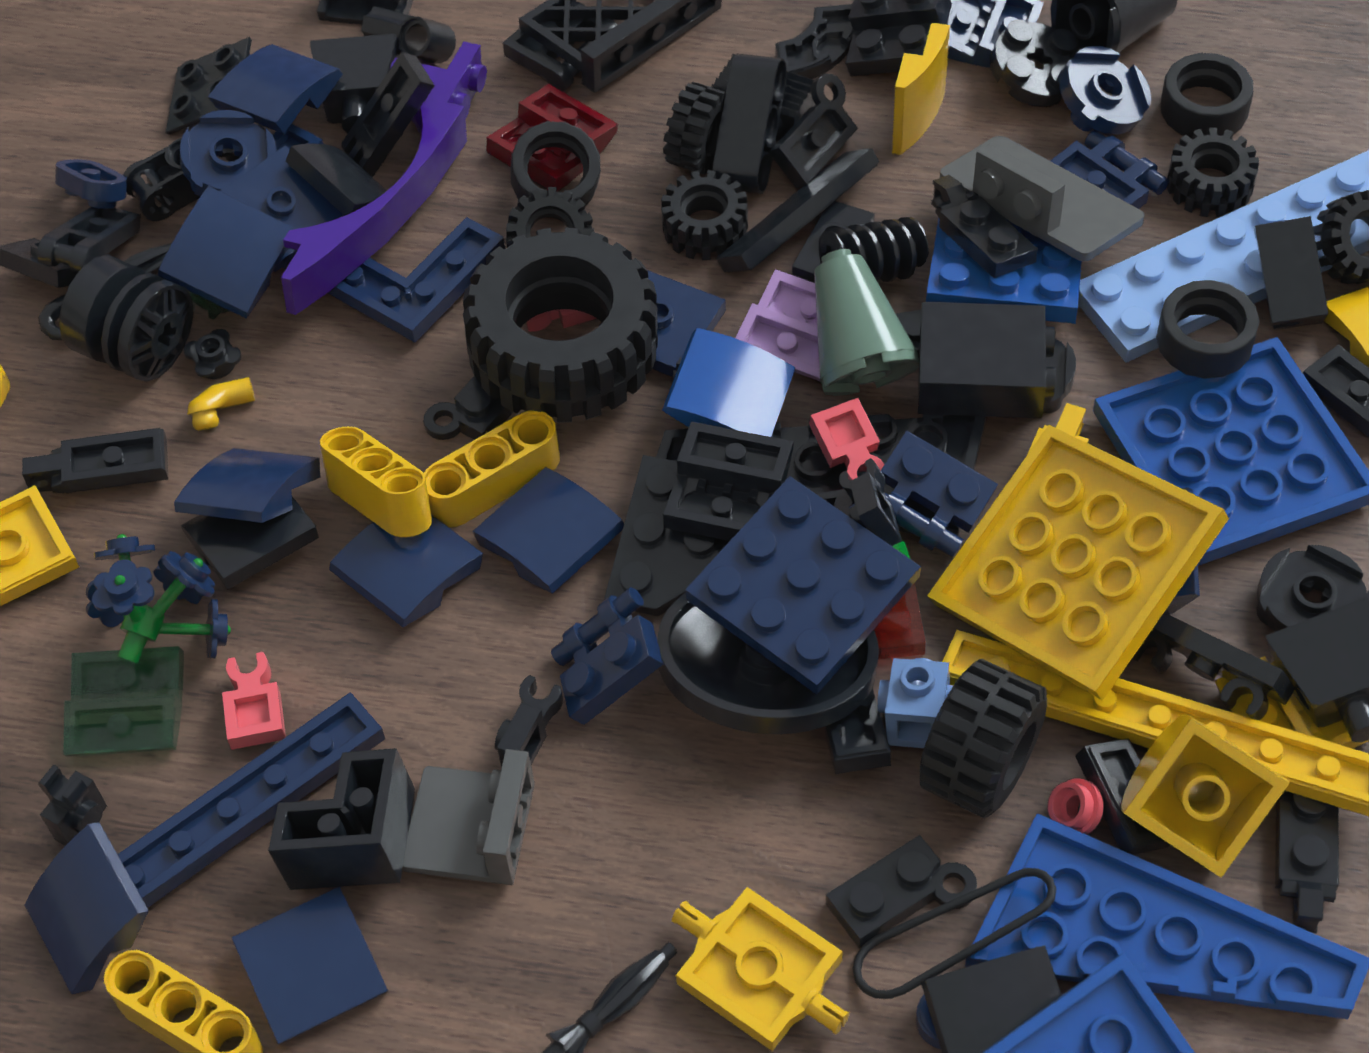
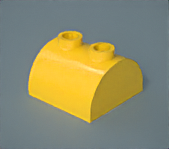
M1183 714L1175 719L1159 735L1144 755L1128 783L1121 808L1125 815L1222 878L1290 782L1189 714Z

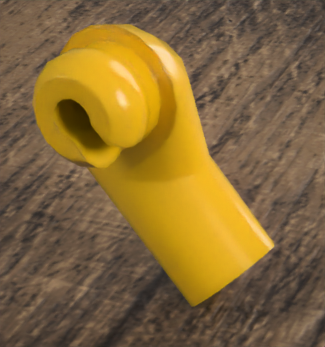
M250 377L214 384L190 401L187 415L192 416L193 428L201 431L217 427L219 424L217 409L255 401Z

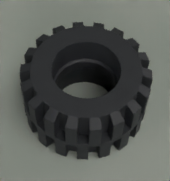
M984 659L974 662L955 682L932 725L920 762V787L984 819L988 818L1006 801L1031 756L1046 714V688Z

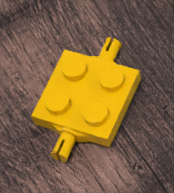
M746 887L732 906L714 919H710L687 901L682 902L680 909L677 908L674 912L672 922L698 938L694 953L676 974L677 985L772 1052L793 1024L802 1020L806 1015L821 1023L835 1035L840 1032L841 1026L843 1027L847 1022L850 1013L844 1011L822 995L824 984L842 962L843 951L750 888Z

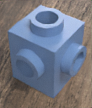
M893 658L890 680H880L878 690V712L885 713L886 734L889 745L924 748L936 716L953 685H950L949 662H936L926 658H915L912 660Z

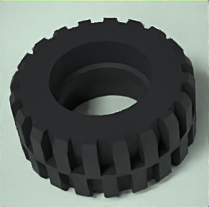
M565 227V232L551 233V228L540 229L536 231V236L526 238L522 234L511 239L509 247L506 249L499 246L486 257V265L481 263L470 277L471 284L465 289L463 298V320L470 367L474 376L481 380L482 389L491 398H501V406L517 414L521 409L525 411H542L551 417H557L558 423L572 422V417L585 415L587 420L602 415V408L609 406L613 410L627 401V391L634 394L646 382V374L653 369L656 360V348L658 347L657 294L654 283L648 279V271L637 258L632 259V252L618 242L612 246L608 244L606 236L593 231L590 236L583 235L579 228ZM559 309L581 311L594 316L602 322L599 327L584 336L562 341L541 339L521 329L531 318L544 312Z

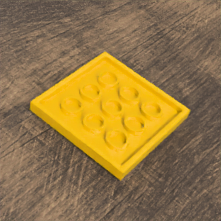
M1048 425L927 597L939 608L1103 700L1227 523L1229 517L1223 508Z

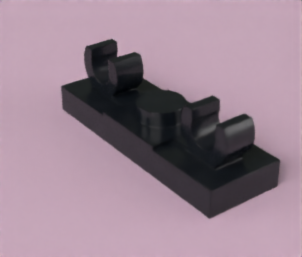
M1163 613L1132 658L1138 662L1147 648L1157 647V653L1152 658L1150 664L1155 671L1162 674L1170 667L1173 659L1172 650L1187 658L1184 663L1185 666L1199 676L1214 681L1216 676L1219 675L1229 680L1221 692V700L1226 707L1232 709L1240 696L1252 694L1253 700L1248 706L1246 713L1250 718L1261 720L1268 710L1269 702L1267 696L1286 705L1295 690V687L1282 669L1166 613Z

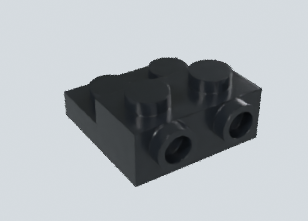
M853 0L849 20L854 32L845 62L850 76L899 72L904 53L923 56L931 23L948 24L952 7L951 0Z

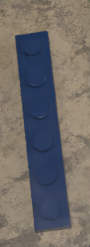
M350 692L117 854L147 908L274 819L278 803L297 802L336 775L339 771L342 752L368 751L384 741L383 729Z

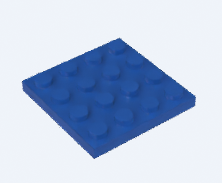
M1278 337L1254 344L1250 359L1240 370L1225 377L1203 379L1184 374L1178 370L1096 398L1094 401L1093 412L1122 460L1177 487H1189L1193 490L1194 495L1223 508L1229 520L1199 561L1198 566L1369 505L1368 468Z

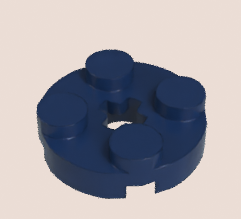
M1090 46L1081 49L1060 71L1058 81L1063 100L1071 111V120L1077 128L1087 132L1095 129L1106 134H1123L1133 130L1143 118L1151 103V91L1146 78L1134 64L1128 69L1123 63L1117 61L1121 54L1106 47ZM1102 90H1104V91L1107 92V93L1112 94V96H1110V95L1104 93Z
M219 110L200 117L199 124L192 127L190 131L188 127L184 132L180 143V164L184 176L191 183L193 192L201 197L208 186L220 191L275 153L277 148L270 131L266 128L265 132L260 126L254 124V118L250 115L234 110ZM228 148L233 149L235 156L241 157L233 162H225L217 156H222L223 149Z

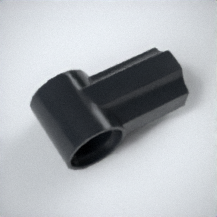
M373 6L370 13L363 18L361 32L364 36L396 34L399 52L414 55L420 60L443 63L453 55L456 48L454 31L450 26L441 22Z

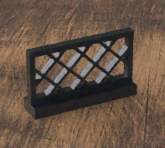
M547 0L519 18V29L581 71L582 85L596 93L721 9L722 0H655L646 7L633 6V0H628V6H602V0H597L596 6H570V2L573 0ZM596 18V28H569L570 20ZM601 18L625 20L614 28H601ZM545 20H564V28H545L540 24ZM569 41H593L582 48L581 52L569 45Z

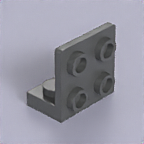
M506 749L502 769H494L492 773L434 766L425 767L408 830L403 870L411 873L513 885L535 786L529 752Z

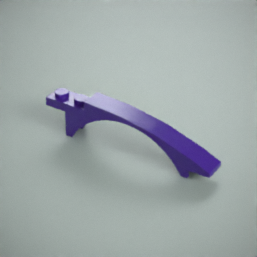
M463 41L447 69L422 64L435 86L412 119L421 135L419 149L404 175L389 190L368 205L348 215L322 224L288 231L283 239L284 247L298 251L281 277L287 313L297 315L332 290L382 248L433 193L467 143L466 118L469 113L470 103L475 93H480L483 90L487 77V68L481 62V45ZM395 58L392 64L390 65V69L397 60V58Z

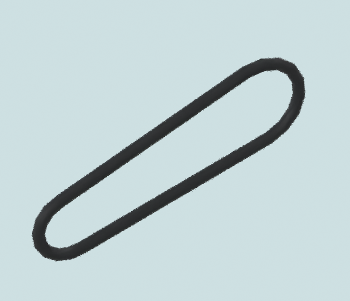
M1023 868L874 936L863 944L855 956L852 968L855 983L863 993L876 999H892L908 993L920 986L921 981L939 975L1047 911L1056 897L1057 888L1054 879L1041 869ZM1037 877L1046 883L1048 889L1047 896L1039 906L902 986L891 990H877L869 986L863 979L861 972L863 960L868 952L878 944L1018 879Z

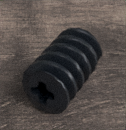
M901 217L898 220L888 219L882 222H867L865 225L853 224L848 227H833L831 230L827 229L822 233L818 248L820 264H822L821 258L824 255L839 249H850L851 254L862 255L877 282L879 280L891 282L896 277L899 279H909L914 274L915 268L921 267L926 262L929 254L925 231L919 221L913 217Z

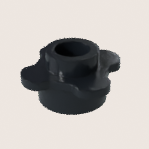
M215 329L210 334L201 337L198 341H190L185 345L184 354L186 358L193 359L198 376L207 379H220L230 374L235 365L240 362L242 357L239 348L233 347L229 342L230 335L228 331Z

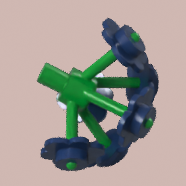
M119 534L116 539L105 541L106 550L95 552V560L119 559V561L110 567L108 573H100L87 585L86 596L90 602L86 606V613L93 619L99 618L102 624L107 627H115L122 623L120 629L127 634L117 657L127 662L138 664L147 641L156 642L158 634L206 635L207 658L215 659L217 646H226L227 635L231 632L227 614H218L217 599H211V602L208 604L206 624L163 623L165 620L164 613L176 599L182 600L185 598L190 603L197 604L203 596L211 597L214 594L213 587L215 583L208 577L211 574V570L203 560L191 553H185L181 557L173 551L161 556L153 574L156 579L163 582L162 586L165 592L154 607H150L147 604L152 601L155 595L154 589L150 584L152 573L146 567L136 568V565L131 561V557L151 553V551H155V545L140 546L138 537H127L124 534Z

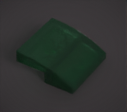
M180 646L144 648L138 664L118 658L120 650L72 653L71 700L64 701L63 755L71 757L176 750L181 720L184 679V651Z

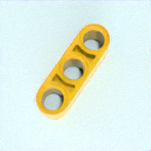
M530 410L523 412L429 466L424 474L431 515L449 528L458 527L513 496L545 467L554 471L560 462V452L556 425L553 418L542 411Z
M338 427L326 432L321 437L320 447L327 486L334 494L386 532L396 537H413L429 529L432 524L425 474L420 469L356 427Z
M128 950L117 955L106 968L104 983L121 1013L128 1020L181 1053H263V1046L252 1023L240 1009L150 954L140 950ZM149 979L147 985L141 991L127 994L129 988L135 982ZM196 1008L193 1015L181 1023H172L174 1017L181 1010ZM235 1036L243 1037L240 1045L234 1050L218 1052L221 1045L227 1039Z

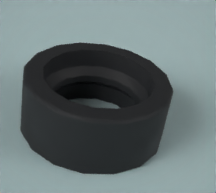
M1197 53L1185 56L1172 64L1165 75L1161 95V114L1167 125L1179 134L1187 135L1190 138L1192 137V132L1201 129L1204 136L1207 135L1208 128H1217V135L1220 136L1224 135L1225 130L1232 131L1234 134L1243 127L1248 118L1253 98V79L1247 69L1232 58L1215 53ZM1194 87H1211L1225 93L1232 99V102L1217 107L1201 106L1189 101L1181 92Z
M544 122L529 128L518 139L511 156V185L517 199L519 200L523 195L527 198L531 196L532 190L539 188L530 180L527 164L531 155L546 147H560L575 154L583 165V176L580 183L574 189L568 191L573 193L572 198L575 201L581 199L586 206L594 196L601 172L600 154L593 139L581 128L566 122ZM540 188V192H547L546 190Z
M1192 281L1176 288L1165 299L1156 338L1160 353L1174 368L1184 374L1203 379L1220 378L1240 370L1250 359L1260 321L1256 306L1244 292L1230 284L1218 281ZM1191 315H1209L1218 317L1230 324L1238 335L1237 338L1226 343L1207 344L1195 341L1185 335L1177 324L1180 320Z

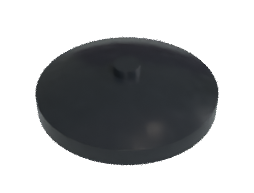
M686 593L669 607L661 621L658 632V645L663 661L659 671L672 694L687 708L707 720L750 733L794 734L815 730L835 723L849 715L864 702L874 685L877 673L879 646L875 631L873 630L822 690L815 694L687 601Z

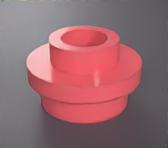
M1079 778L1068 780L1056 786L1050 794L1048 813L1051 820L1083 834L1091 833L1098 826L1103 815L1104 802L1099 788L1088 780Z

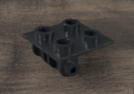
M250 37L233 44L223 45L215 52L196 60H188L178 67L165 133L169 135L199 123L200 117L220 110L214 106L208 96L237 64L250 55L252 42Z

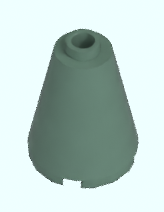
M839 249L824 255L821 258L822 264L815 268L814 275L820 383L825 395L838 396L860 392L859 385L875 382L876 388L900 380L919 368L918 363H920L918 352L863 256L851 254L850 249Z

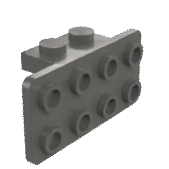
M995 136L940 170V178L947 175L952 176L963 184L966 194L971 192L977 193L979 197H982L1008 221L1080 261L1093 259L1140 228L1144 222L1145 214L1140 209L1005 136Z

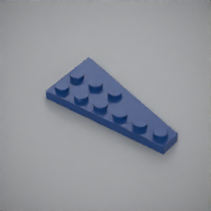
M1036 814L1007 875L1023 868H1038L1046 871L1054 879L1057 888L1053 904L1037 918L966 958L965 967L1045 945L1056 979L1080 983L1113 958L1125 952L1153 993L1342 1019L1349 1018L1369 969V957L1040 814ZM1024 877L1001 887L973 944L1039 906L1047 896L1048 889L1046 883L1037 877Z

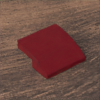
M548 84L518 103V118L487 136L486 152L511 167V156L518 139L529 128L544 122H566L581 128L593 139L600 154L617 133L618 123ZM546 147L536 151L531 155L527 164L530 179L547 189L548 187H557L556 192L564 188L583 172V165L580 159L572 152L560 147Z

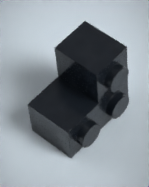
M397 748L342 752L333 799L278 803L268 851L290 890L400 883L415 787Z

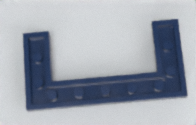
M291 124L284 134L277 131L273 134L277 151L285 145L290 150L291 146L323 144L322 139L294 124ZM466 217L406 278L368 258L330 290L328 294L416 343L465 292V289L471 284L470 277L481 263L486 265V257L499 246L506 249L505 240L498 233ZM290 262L284 265L282 268L287 269Z

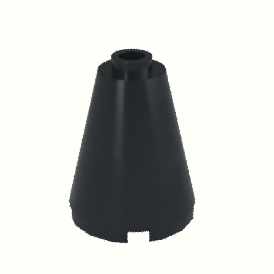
M1052 0L1050 6L1051 26L1055 29L1063 28L1072 32L1078 41L1076 46L1078 51L1085 47L1101 46L1119 53L1172 15L1176 9L1177 0Z

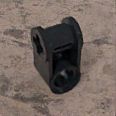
M181 138L144 160L133 163L123 173L127 177V194L138 199L140 211L148 220L161 221L167 219L179 209L200 198V196L193 192L191 183L184 176L181 168ZM142 174L146 175L147 184L141 177ZM155 197L160 202V207L155 204Z

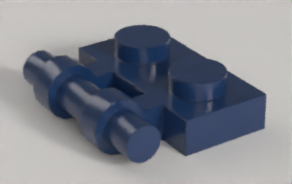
M1093 130L1088 134L1084 145L1076 140L1050 160L1138 209L1147 203L1149 190L1160 195L1169 184V179L1157 171L1158 166L1145 157L1138 159L1125 150V144L1113 135L1106 137L1097 130Z
M909 431L905 432L881 469L885 477V484L894 489L890 495L885 493V496L893 506L897 525L919 537L918 544L930 551H933L936 547L952 558L959 550L964 539L947 530L948 525L952 523L969 533L998 486L996 482ZM910 498L934 512L935 516L930 520L905 505Z
M632 587L618 597L612 595L598 605L597 614L584 624L575 623L563 633V640L551 650L552 657L561 666H566L574 659L575 664L560 675L569 717L583 725L663 665L653 623L640 615L632 619L631 614L644 604L640 593ZM609 632L610 637L597 646L596 641Z

